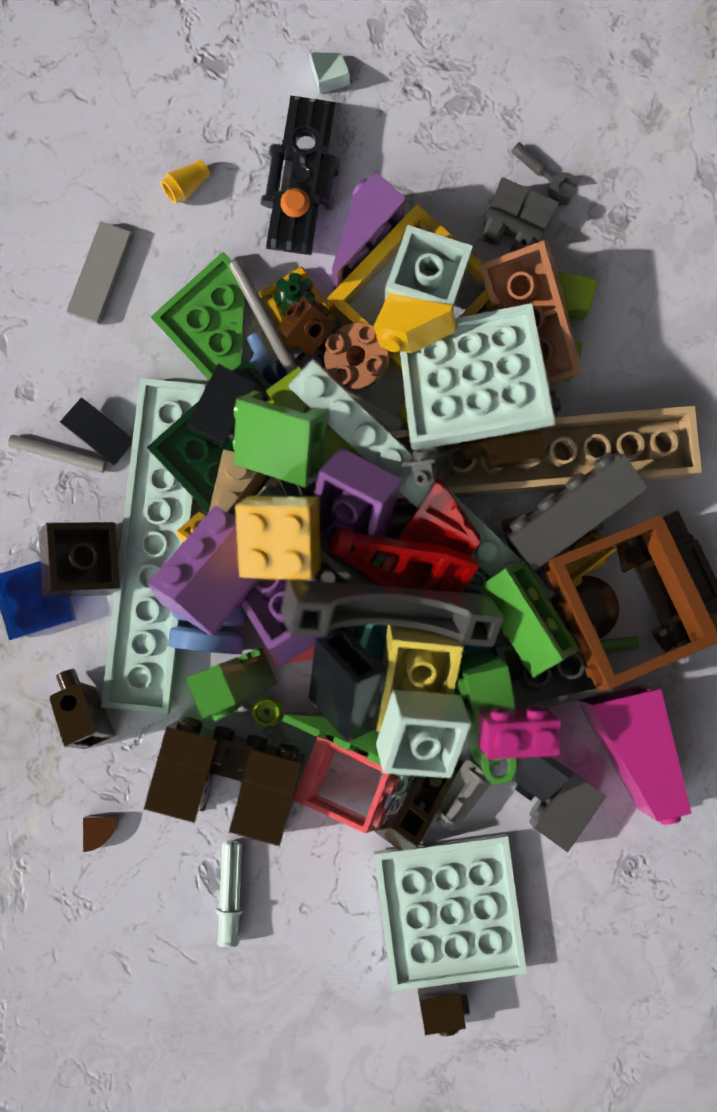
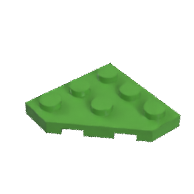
M224 252L216 257L151 316L158 327L208 381L218 363L233 371L243 362L246 297L228 266L232 260Z

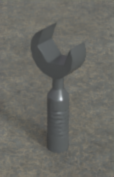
M518 142L511 153L537 176H544L550 182L548 187L550 199L559 202L558 205H568L571 199L560 195L559 187L564 183L575 187L578 182L575 176L566 172L553 176L548 172L546 164L523 144Z

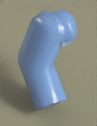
M258 331L247 337V341L254 353L250 363L265 377L272 365L273 355L262 333Z

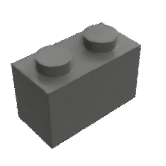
M574 773L570 780L546 801L542 802L539 799L534 804L529 814L532 817L529 823L566 852H569L607 796Z

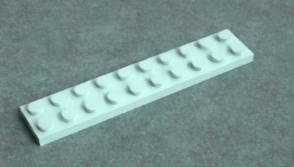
M140 378L118 558L120 589L114 592L101 708L170 714L177 648L169 647L168 640L170 629L180 626L181 620L175 619L172 616V611L159 602L147 583L183 543L177 536V530L192 518L194 499L151 454L147 446L199 401L206 388L205 384Z

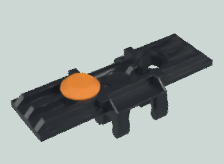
M290 95L284 138L281 145L273 144L269 148L271 162L265 195L261 197V205L272 209L266 249L312 255L319 206L323 204L326 210H333L334 196L331 193L334 176H338L340 167L337 157L328 153L336 102ZM303 136H309L314 139L315 145L310 150H301L297 146L298 140ZM284 160L293 162L289 189L286 192L279 191Z

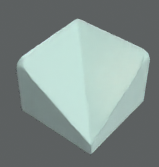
M310 53V65L319 94L350 85V73L341 53Z

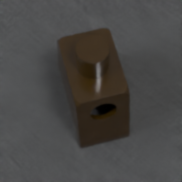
M538 428L459 442V448L465 462L483 456L488 470L534 463L543 460L548 455Z
M68 669L57 674L56 679L61 691L52 694L49 700L64 747L87 749L116 736L105 709L101 708V699L96 688L82 682L80 683L75 669Z

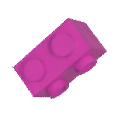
M529 706L525 709L498 707L491 710L478 711V746L488 760L560 756L561 720L544 706Z

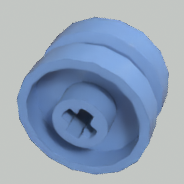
M237 606L213 637L193 624L192 627L175 626L170 629L168 646L213 653L243 654L245 637L240 633L224 631L225 625L238 627L245 625L247 614L242 606ZM172 611V616L175 619L187 621Z

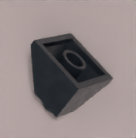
M550 756L516 758V772L513 780L518 784L515 790L528 800L532 801L534 797H537L544 802L569 781L574 773Z

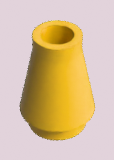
M199 159L194 163L165 173V178L160 181V184L171 202L174 204L179 201L184 203L211 175L206 164Z

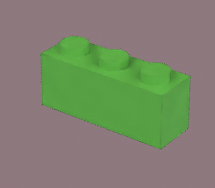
M525 561L505 568L478 588L481 594L490 595L504 616L501 624L502 631L512 643L520 656L522 664L528 669L532 677L539 675L580 650Z

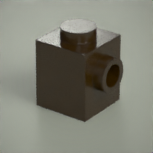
M457 983L418 989L425 1036L433 1034L452 1036L457 1034L459 1030L466 1029L464 1016L470 1015L467 994H460Z

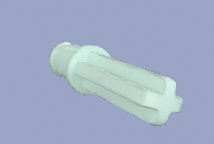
M226 841L222 845L220 908L216 909V914L219 915L217 945L220 947H236L239 945V918L243 914V909L240 908L242 844L238 841Z

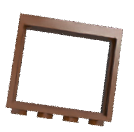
M662 515L555 557L543 565V572L547 578L545 584L548 589L554 591L559 602L557 603L558 613L564 622H568L573 633L572 638L580 649L577 653L583 655L588 666L586 667L587 677L592 678L599 692L617 687L717 643L715 626ZM642 535L691 642L614 674L566 566Z

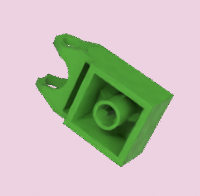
M491 649L462 655L455 689L458 690V695L463 700L471 723L467 733L471 755L481 766L485 777L494 786L511 782L516 772V758L506 759L508 762L507 771L501 776H495L491 774L490 766L499 765L501 759L488 760L478 746V711L491 710L498 707L515 709L508 666Z

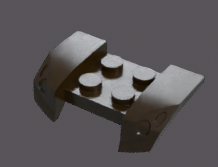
M676 510L663 516V519L717 631V579L698 539H694L693 535L689 534L679 511ZM642 535L616 545L621 571L625 573L634 568L661 626L650 632L666 653L691 642Z

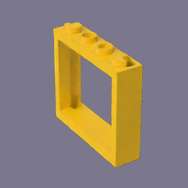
M418 204L413 207L327 298L330 310L346 325L356 322L368 323L349 304L397 255L407 225L457 240ZM472 253L467 272L485 290L460 317L480 314L485 309L490 312L495 308L488 297L479 266L482 262ZM390 351L389 365L403 377L400 352Z

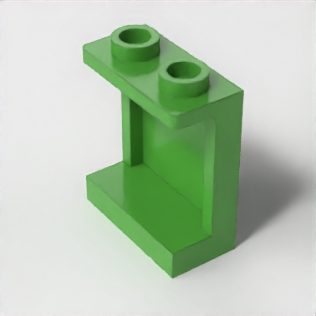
M255 390L236 399L234 407L235 437L233 439L235 465L302 487H306L318 479L319 471L324 466L328 410L315 407L306 413L261 401V392Z

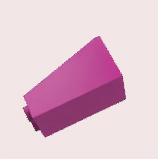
M640 685L602 696L579 700L582 712L638 810L663 825L678 823L682 820L681 816L692 814L662 690Z

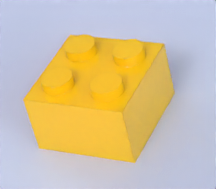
M248 496L236 505L240 577L311 580L321 568L319 497Z

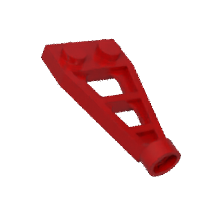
M343 527L336 529L329 548L331 554L342 557L351 566L382 586L463 592L479 567L477 558L446 546L362 535ZM376 551H385L398 555L390 571H386L370 562ZM410 561H423L434 565L421 586L412 584L401 575Z

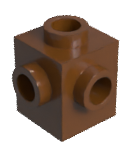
M302 296L299 301L289 306L285 313V319L278 328L286 338L309 356H312L320 345L325 344L326 339L332 334L336 324L328 317L331 311L319 300L315 299L311 303Z

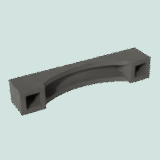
M288 579L281 607L289 635L326 637L327 631L340 627L381 624L411 627L438 633L459 640L461 645L494 647L504 618L489 594Z

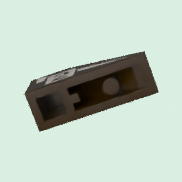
M458 758L451 778L411 775L405 790L401 794L396 795L389 803L382 826L375 828L374 832L398 850L418 848L463 761Z

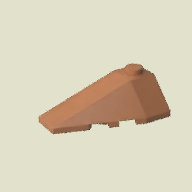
M543 240L479 264L488 297L498 310L532 303L548 384L583 374L551 245Z

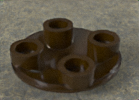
M583 576L582 582L575 588L591 624L596 625L599 639H601L614 628L618 620V598L614 590L605 581L594 576ZM555 595L554 602H553V607H554L555 611H558V610H557V603H559V602H558L557 597H556V595ZM566 622L565 627L570 631L571 628L568 622Z

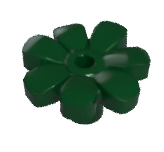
M290 273L288 282L280 278L276 283V287L280 292H275L273 298L275 304H283V313H286L289 306L299 301L302 296L311 303L315 300V294L310 292L313 287L312 282L308 278L300 282L298 273Z

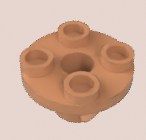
M360 322L347 324L329 335L325 342L324 362L326 370L343 388L349 390L367 389L376 384L388 368L390 351L380 347L374 327L371 324Z

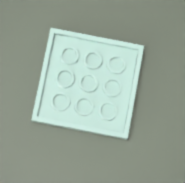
M532 303L455 318L457 323L455 333L412 354L400 351L410 442L413 451L555 425Z
M507 834L419 845L418 848L398 850L396 848L374 851L392 992L527 974Z

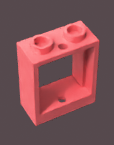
M327 736L326 739L317 737L293 800L365 834L374 831L375 828H380L387 814V809L384 808L388 795L393 796L400 777L396 774L383 773L366 817L328 800L318 794L335 751L379 771H382V767L367 760L368 756L365 755L363 750L359 749L358 752L347 751L333 742L334 738Z

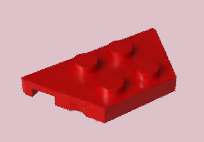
M437 477L397 540L446 546L471 556L480 544L481 535L443 480ZM388 552L379 567L390 571L398 555ZM410 561L401 575L412 584L421 586L434 565L429 562ZM375 580L371 581L372 584L381 586Z

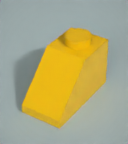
M388 294L373 327L380 347L391 352L401 351L412 354L455 333L457 323L453 305Z

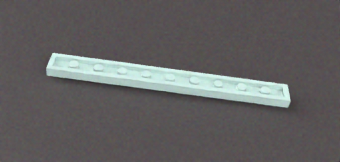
M312 359L291 381L288 387L311 409L317 407L328 410L327 424L368 462L401 478L402 482L399 491L418 508L432 485L426 488L418 486L414 481L412 467L401 466V463L413 457V454ZM450 490L481 535L480 544L471 556L477 558L478 565L491 578L505 568L524 561ZM528 566L548 600L555 595L554 591L548 589L545 584L546 581Z

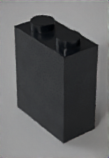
M343 627L326 634V637L315 639L308 698L347 742H350L376 729L386 670Z

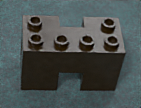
M183 717V720H178L168 725L162 740L144 810L195 823L198 812L205 811L214 775L242 782L228 833L280 846L305 759V754L299 753L300 748L286 743H281L280 747L268 745V739L248 734L247 739L234 735L235 730L223 726H216L215 730L202 727L203 721L190 717Z

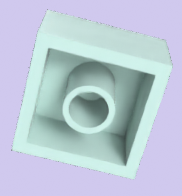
M407 225L385 287V300L388 294L453 305L454 308L469 265L473 246Z
M393 689L376 742L383 773L451 778L471 725L461 696Z

